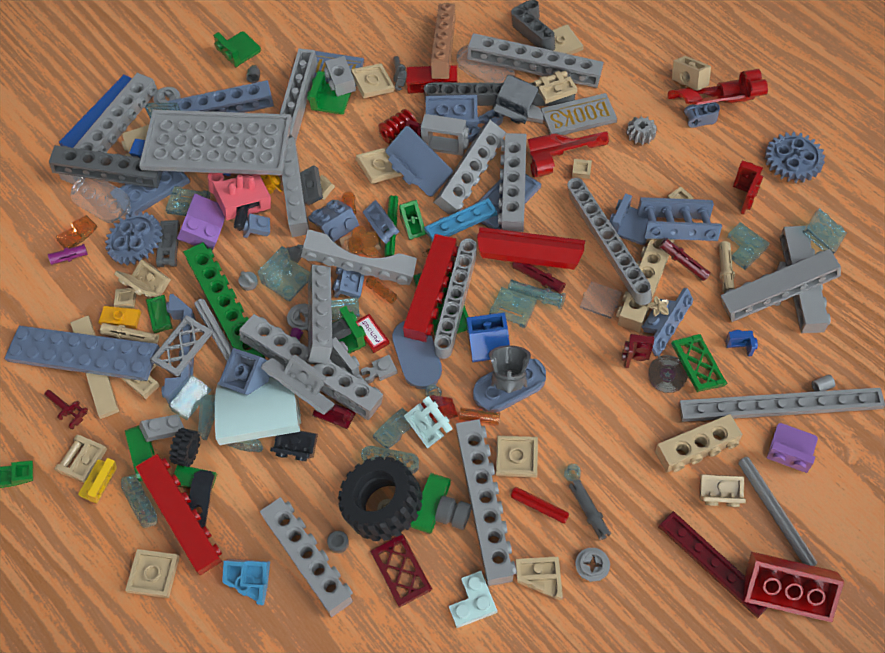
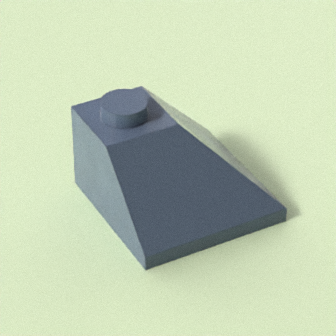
M233 348L218 385L249 395L269 381L270 375L261 369L262 364L268 360Z

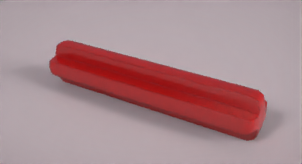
M514 487L511 492V498L563 524L569 518V512L518 487Z

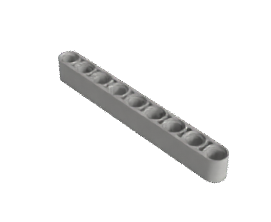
M572 178L567 184L572 203L635 302L639 305L650 303L652 294L649 281L583 180Z

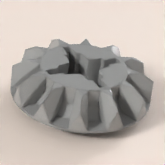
M164 87L154 94L153 100L159 109L164 108L167 110L169 106L165 96L170 99L169 101L180 99L181 97L176 88Z
M298 304L290 309L287 321L292 328L296 327L308 331V304ZM300 313L305 317V322H302L300 319Z
M586 548L576 558V571L582 579L590 582H600L607 576L610 570L609 558L600 549ZM594 557L595 565L599 567H595L593 573H591L590 566H587V564H590Z

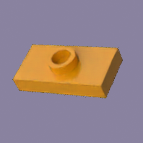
M104 306L99 324L124 325L126 328L137 329L141 311L139 309Z

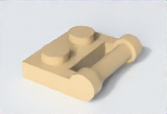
M77 434L73 439L74 443L54 470L85 483L97 460L102 459L107 448ZM81 445H82L83 448L81 449V451L79 452V454H78L77 457L75 458V460H74V462L72 463V465L70 466V468H68V465L70 464V462L72 461V459L74 458V456L76 455L77 451L79 450V448H80Z

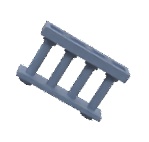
M640 197L637 210L638 217H648L644 238L718 241L722 229V224L711 223L710 221L714 206L712 200ZM655 217L666 218L667 222L656 221ZM674 218H684L685 222H675ZM692 219H702L703 223H693Z

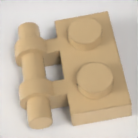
M557 71L553 75L542 76L534 81V85L539 87L538 92L545 104L577 93V87L571 77H568L566 71Z

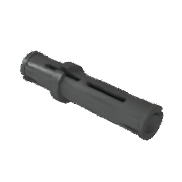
M581 480L573 481L569 488L587 516L586 521L592 525L599 540L607 538V536L611 535V532L602 519V513L596 509Z

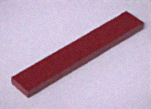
M674 511L659 524V528L756 618H759L768 608L744 601L745 575Z

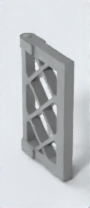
M186 315L158 351L151 357L150 361L178 377L213 334V330ZM187 324L192 326L191 330L182 331ZM203 332L204 334L201 338L196 340L195 333ZM193 333L194 341L182 343V335ZM179 336L180 344L169 346ZM194 345L189 353L184 355L183 347ZM181 348L182 356L170 357V350ZM164 351H167L168 359L161 360L160 356ZM182 360L176 368L171 364V362Z

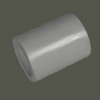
M829 374L811 383L815 392L827 391L835 387V381Z

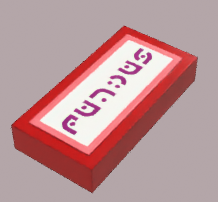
M370 314L356 321L358 327H363L366 333L364 340L373 353L390 344L388 338Z

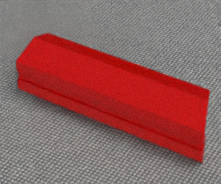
M479 227L477 235L479 252L482 258L572 270L577 267L582 257L586 241Z

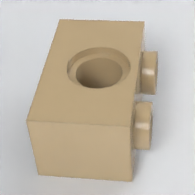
M683 56L673 61L672 80L679 82L681 85L691 87L693 90H701L709 85L711 66Z

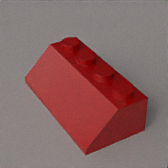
M751 551L745 575L744 601L833 622L844 580L837 571Z

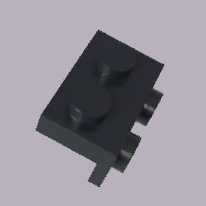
M300 430V432L277 435L274 447H271L270 451L276 452L275 456L287 458L288 455H293L295 460L307 461V458H314L318 434Z

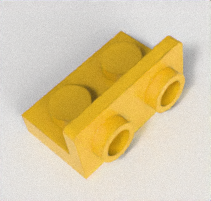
M109 458L105 462L97 460L79 491V496L97 504L117 469L115 461Z

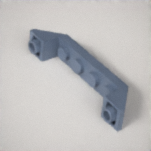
M170 294L169 302L166 303V309L171 314L173 320L181 319L182 321L187 315L196 321L192 309L174 294ZM187 324L183 331L191 330L192 326ZM193 333L182 335V343L194 341ZM194 345L183 347L184 355H187ZM194 358L179 377L165 378V386H162L161 391L162 397L167 400L168 404L175 403L193 386Z

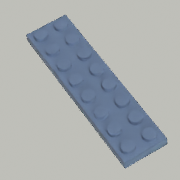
M19 326L4 359L12 363L148 381L154 364L150 359L160 347L155 343Z

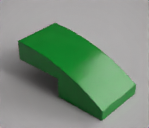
M33 461L11 462V466L0 467V488L17 486L33 481Z

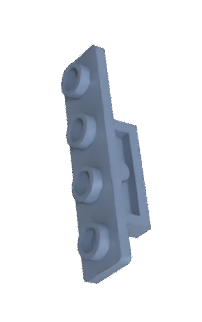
M683 288L676 301L668 300V315L659 313L654 317L652 310L642 325L644 332L655 334L652 348L655 356L659 357L666 348L668 341L693 303V298L688 288Z

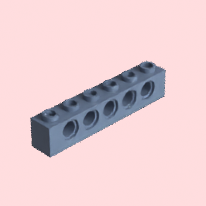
M268 80L168 101L169 110L245 113L274 107Z

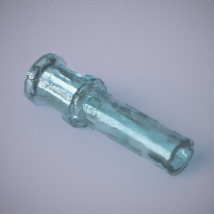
M513 279L510 280L508 291L541 300L542 304H551L557 306L560 310L566 298V293L553 292L550 288L540 289Z

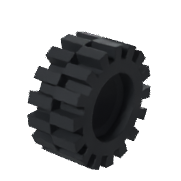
M185 428L178 429L175 437H173V444L170 446L172 448L169 452L171 463L190 467L193 464V460L196 459L195 455L198 454L197 449L200 447V434L198 431Z

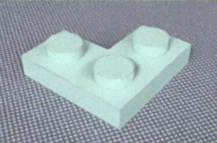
M482 571L461 578L468 599L449 606L456 628L497 613V608Z

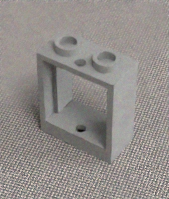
M424 114L421 125L422 140L435 152L463 156L464 150L468 149L469 139H467L469 128L466 127V120ZM433 132L458 136V139L433 136Z

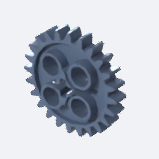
M786 132L784 137L779 134L778 138L774 137L772 142H769L765 152L766 165H770V171L775 170L774 175L780 174V179L787 177V182L791 179H794L795 183H797L798 179L804 182L806 178L810 181L812 176L817 177V174L822 170L825 163L824 150L819 149L820 144H814L815 139L808 140L809 135L804 138L802 133L796 136L795 132H793L792 136H790Z
M140 211L138 215L133 212L131 217L126 214V219L124 220L119 218L120 223H114L115 228L109 229L112 233L106 235L109 240L105 241L107 244L105 249L108 251L109 256L115 262L118 261L121 265L125 263L128 266L130 262L135 265L136 260L140 262L143 257L148 259L149 253L154 254L153 248H159L156 243L162 242L159 237L163 233L161 232L162 227L152 214L149 215L147 212L143 214Z

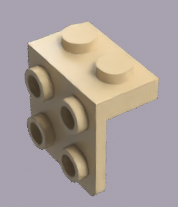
M144 260L139 262L132 275L119 271L114 273L120 283L132 287L131 291L138 295L143 294L149 298L161 296L171 281L169 277Z

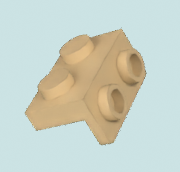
M700 474V500L706 501L705 505L718 506V502H727V506L740 507V503H746L744 498V477Z

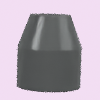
M252 65L247 70L246 79L251 83H256L260 78V70L258 66Z

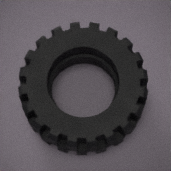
M382 456L375 457V460L369 458L364 460L365 463L357 464L352 472L349 471L346 475V481L343 480L340 486L342 491L338 493V499L340 500L338 506L343 518L357 534H360L365 539L371 538L372 541H380L381 538L387 541L391 540V536L395 535L398 537L402 535L401 532L404 529L408 530L411 527L410 523L416 521L419 516L417 511H420L422 508L420 501L423 499L418 481L403 462L392 457L384 459ZM385 486L395 487L394 496L385 507L377 511H366L367 501L376 490Z

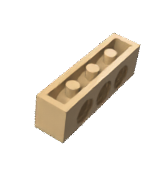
M731 414L657 444L655 453L666 473L672 470L677 472L683 469L684 465L699 463L703 460V457L708 455L713 457L727 447L728 449L739 445L743 434ZM714 435L720 436L722 440L715 439ZM695 443H701L704 447H698ZM682 450L686 455H680L677 451Z

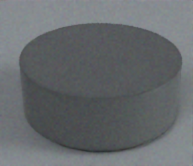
M334 531L328 536L327 544L332 552L342 553L348 548L349 540L344 532Z

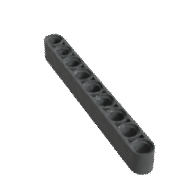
M428 83L424 87L425 102L426 96L477 95V106H493L503 83ZM537 92L532 104L535 106H553L574 101L576 94L545 104L541 95Z

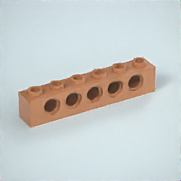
M443 3L438 6L431 58L432 79H449L455 29V4Z

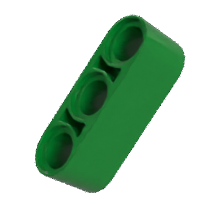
M138 425L126 429L125 435L138 481L141 482L143 480L135 467L154 456L155 453L152 442H146Z
M430 473L422 492L423 499L420 501L422 508L420 511H417L419 516L416 521L411 522V528L428 534L432 533L436 524L435 515L439 502L443 495L447 496L451 479Z

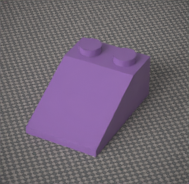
M194 194L177 239L193 246L204 242L206 248L210 247L213 250L225 220L219 204Z

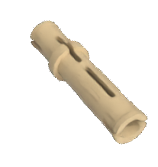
M728 241L718 244L721 266L719 276L722 280L723 293L735 289V272L732 269L731 244Z
M103 323L100 328V334L113 336L117 339L158 344L159 334L126 328L124 325L115 326Z

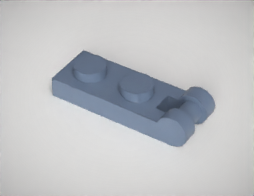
M376 200L363 211V214L384 243L387 244L394 234L397 235L400 232Z

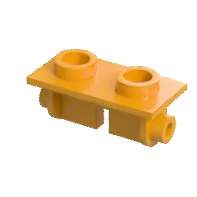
M260 175L269 194H272L276 189L282 192L281 180L278 175Z

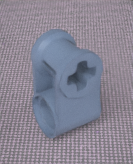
M716 102L687 106L684 109V114L688 117L689 127L696 128L715 124L718 120L720 106Z

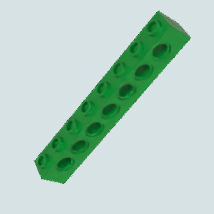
M203 242L183 251L231 346L265 359V355L253 348L246 350L250 346L240 340V328L249 318L247 316L243 317V307L240 302H235L234 299L237 297L232 288L228 289L227 285H229L225 274L221 276L220 271L222 269L218 261H213L212 258L215 256L211 248H206Z

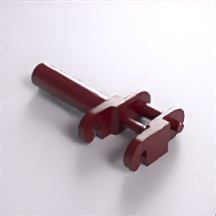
M47 390L44 393V396L62 410L57 416L59 420L63 419V415L67 416L68 414H72L75 417L69 424L70 429H74V424L78 426L83 421V417L87 414L88 409L81 408L79 401H75L69 406L51 390ZM76 409L80 411L78 414L74 413Z

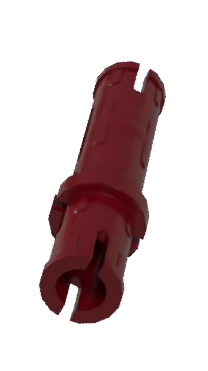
M668 238L661 242L659 248L668 253L672 260H677L700 278L701 281H705L709 277L711 272L686 254L682 247H677Z
M513 262V269L540 282L543 287L547 286L559 294L563 292L566 283L552 277L551 273H545L530 264Z

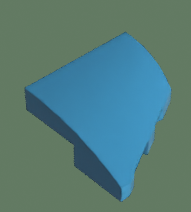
M225 560L223 562L222 583L229 587H234L243 596L247 595L256 601V604L264 605L268 587L270 561Z

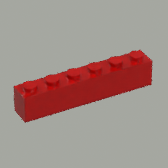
M435 234L403 326L404 337L427 342L428 336L432 335L434 329L432 323L434 319L437 320L438 305L443 302V290L448 287L449 272H453L455 263L453 260L454 257H457L459 249L457 238Z
M156 454L137 465L135 468L195 571L201 576L222 562L220 548L216 543L212 545L209 540L212 537L210 531L206 526L202 527L199 523V520L202 518L196 508L193 510L190 508L188 503L192 501L185 491H180L178 486L181 483L175 474H170L168 469L171 466L165 457L161 459Z

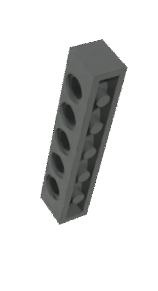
M54 145L49 160L52 173L151 188L159 187L163 171L141 170L139 166L141 158L136 156H123L121 154H110L67 146Z

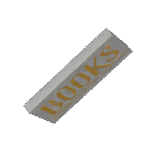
M606 93L541 108L549 134L566 135L617 122L616 114Z

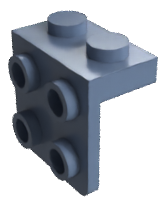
M625 193L623 199H619L616 206L617 212L616 214L612 213L609 222L619 237L645 245L647 238H644L648 217H638V209L630 207L632 196Z
M339 200L329 201L326 206L313 211L308 217L309 221L320 227L322 233L327 234L333 242L360 226L352 208Z

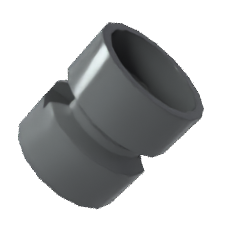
M443 495L436 511L435 521L445 525L450 522L452 527L464 530L470 516L472 504L463 501L456 503L454 498Z

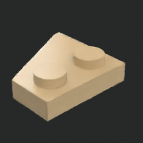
M559 557L516 559L517 583L555 599H563Z

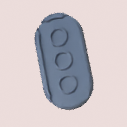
M403 321L394 329L392 339L404 378L408 384L418 389L431 388L436 385L442 375V365L440 359L435 354L432 336H428L427 342L404 337L403 326L405 321Z
M530 358L526 368L527 388L523 385L521 390L513 391L512 393L497 389L495 385L491 387L492 372L481 377L476 382L473 390V398L476 405L486 412H500L538 392L546 381L544 365L539 360Z

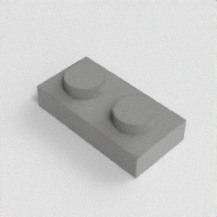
M178 414L144 420L139 425L146 442L174 437L178 429L184 428Z

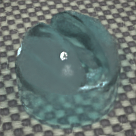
M430 384L425 389L426 397L429 396L432 401H437L441 397L442 391L437 385Z
M568 464L564 471V477L569 481L579 480L581 476L580 466Z

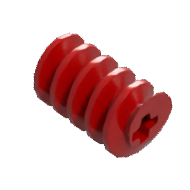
M402 109L401 113L398 112L395 116H391L390 119H386L384 123H379L378 129L382 139L390 144L389 138L394 141L395 135L398 136L400 131L405 128L407 119L417 122L412 113L407 109Z

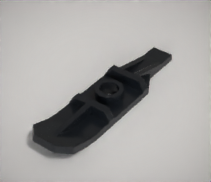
M199 470L194 474L189 495L192 502L188 503L192 510L198 507L202 508V512L199 514L202 518L199 520L202 527L206 526L211 491L215 479L213 473L206 470Z

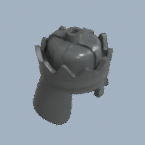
M510 345L492 349L489 353L493 367L491 387L495 385L497 389L507 393L521 390L523 385L527 388L526 368L531 357L530 352L522 347Z

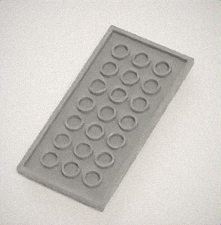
M153 110L139 166L141 170L283 175L292 117L291 114Z

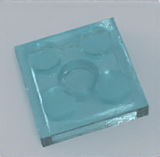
M820 208L813 214L802 231L823 251L830 249L833 254L837 251L847 234L842 226L833 221Z

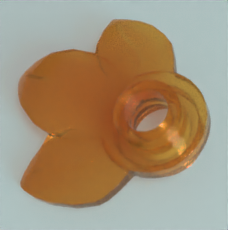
M364 226L355 227L347 243L348 249L352 253L357 254L361 252L369 257L378 255V250L375 248L381 240L378 234L372 231L367 232Z

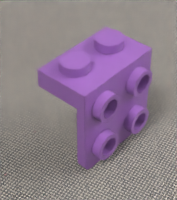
M779 423L776 427L767 459L807 473L815 460L813 453L818 438L816 435Z

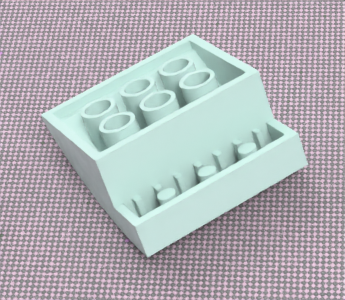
M270 376L266 384L249 395L226 388L217 383L215 393V434L219 445L300 432L299 424L302 422L299 397L272 376Z

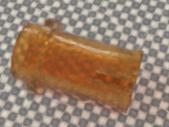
M352 192L343 193L342 202L350 206L354 214H356L355 195Z

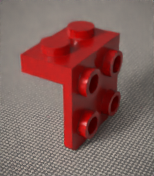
M743 160L740 163L733 184L734 188L748 192L741 214H745L746 209H751L764 177L761 175L763 167Z

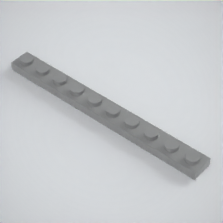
M881 388L680 400L679 402L682 422L717 420L731 414L733 419L877 410L884 409L885 407Z

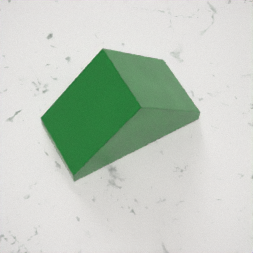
M417 200L400 204V219L409 240L426 235Z

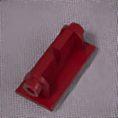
M334 404L333 408L327 413L322 414L314 410L312 416L348 429L356 413Z

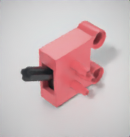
M223 173L208 174L209 191L214 194L226 221L235 219L234 228L237 231L244 229L249 213L253 214L271 209V196L259 174L237 175V178L225 181Z

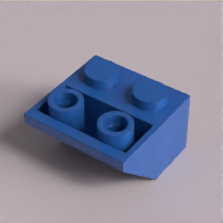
M505 312L467 317V333L472 362L490 360L489 353L492 349L510 345Z

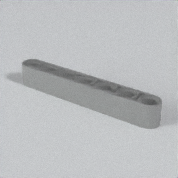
M464 239L459 245L434 340L435 354L441 359L450 357L453 351L476 261V242L473 239Z

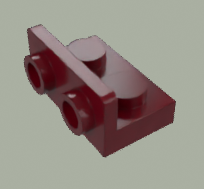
M630 334L629 341H625L622 352V361H625V368H629L631 358L636 361L650 359L654 345V336Z

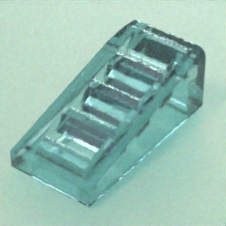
M203 395L200 397L198 432L203 440H207L215 419V395Z

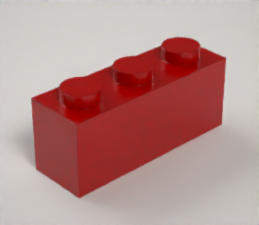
M457 65L450 66L449 79H432L431 66L407 67V93H424V87L428 83H458Z

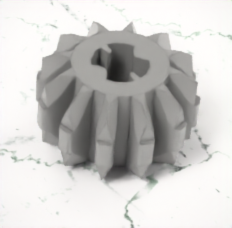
M640 116L639 119L634 117L627 127L629 141H634L635 144L641 143L643 146L644 142L649 144L651 140H654L657 131V125H654V120H649V117L643 118Z

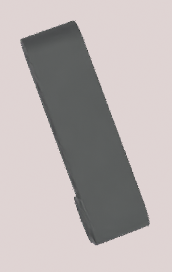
M528 0L511 10L512 26L538 48L555 50V33L539 20L540 11L537 0Z

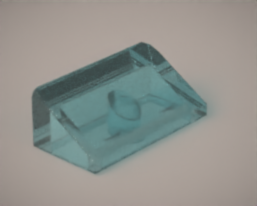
M192 375L171 401L169 407L172 412L188 420L209 394L211 388Z

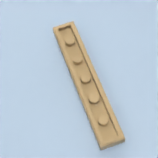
M89 316L70 322L73 333L96 336ZM86 373L99 418L102 419L120 412L109 376Z

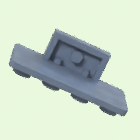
M406 126L386 149V153L390 157L388 160L392 163L391 167L397 173L401 172L403 174L405 182L409 185L415 184L419 186L430 197L439 190L453 173V170L409 126Z

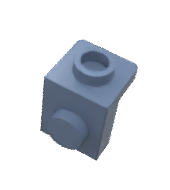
M249 213L245 227L241 229L243 230V237L247 238L250 233L268 237L270 234V218Z

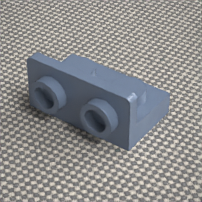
M337 267L336 274H338V277L335 279L332 288L335 290L334 297L338 298L340 294L359 299L364 275Z

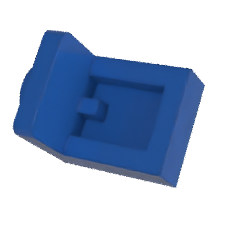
M733 330L728 333L725 340L726 348L746 347L748 356H752L758 347L757 338H754L753 331Z

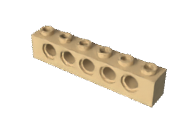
M647 238L646 242L649 244L647 247H643L640 256L643 259L641 262L638 261L637 265L645 277H648L647 280L651 285L653 299L669 254L659 248L664 239ZM668 239L672 243L675 242V239ZM626 291L622 300L625 302L624 306L619 307L616 317H619L618 325L640 332L649 307L637 304L629 291Z

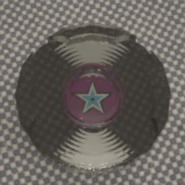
M671 355L659 356L651 362L648 370V379L651 385L665 393H674L680 390L685 385L688 377L679 358Z

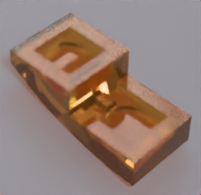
M86 215L72 222V228L57 235L56 238L64 248H73L88 238L97 229V225Z

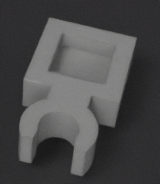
M390 355L373 361L372 368L365 367L361 369L362 376L370 374L369 377L365 378L367 384L372 383L376 377L382 381L398 374Z

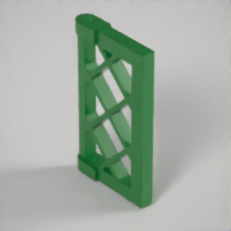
M701 334L671 342L696 392L719 388L728 384ZM698 342L701 349L693 346V343ZM681 346H685L688 348L686 354L682 350ZM690 350L701 354L700 359L689 356ZM703 356L706 357L710 365L702 362ZM689 361L697 364L695 370H693ZM699 366L710 370L708 376L697 372ZM712 372L715 373L718 380L710 378ZM697 377L705 380L706 382L701 384Z

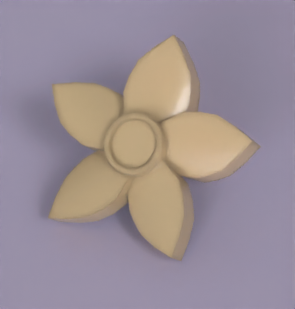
M656 295L654 302L646 305L654 309V317L659 313L663 315L669 314L667 308L669 301H660Z

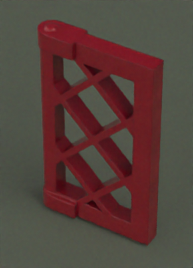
M404 534L370 551L399 608L433 590ZM402 543L406 553L394 551L395 546ZM384 552L390 553L386 564L382 562L379 556ZM393 554L404 557L401 568L389 565ZM407 558L411 560L415 572L403 569ZM388 568L399 571L396 583L392 582L387 572ZM402 572L413 575L410 587L399 584ZM416 576L420 577L424 585L419 589L413 588ZM397 587L409 590L408 595L401 598Z

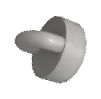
M242 271L239 277L240 287L246 291L255 289L258 284L257 276L253 272Z

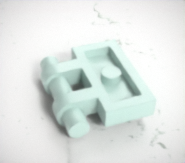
M428 396L423 400L427 406L425 409L420 403L404 415L427 448L444 436L440 428H443L446 434L453 429L448 423L449 419L446 416L444 417L438 409V404L433 402ZM430 413H432V415L438 421L436 424L429 416Z

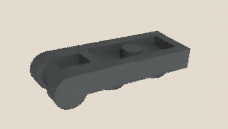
M179 220L161 221L160 226L162 227L161 232L163 235L159 237L162 242H158L157 267H164V265H170V267L177 266Z

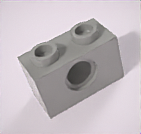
M345 56L325 61L326 79H330V89L335 91L336 96L356 91L355 81Z

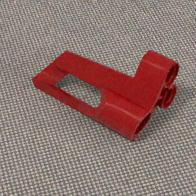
M760 69L740 72L738 80L719 82L714 87L702 88L701 90L690 88L668 91L667 98L682 97L686 104L693 105L720 101L736 103L753 100L757 96L767 95L768 84L765 79H762ZM699 94H706L710 97L702 99Z
M608 131L574 139L560 134H548L528 139L532 157L530 168L533 178L552 174L553 167H555L552 157L563 155L566 150L585 145L589 148L607 145L609 143Z

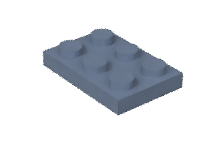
M477 95L426 96V114L466 120V126H478Z

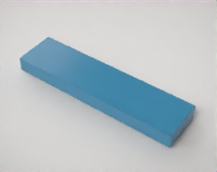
M488 198L427 225L424 229L431 242H433L435 234L449 237L496 216L497 210Z

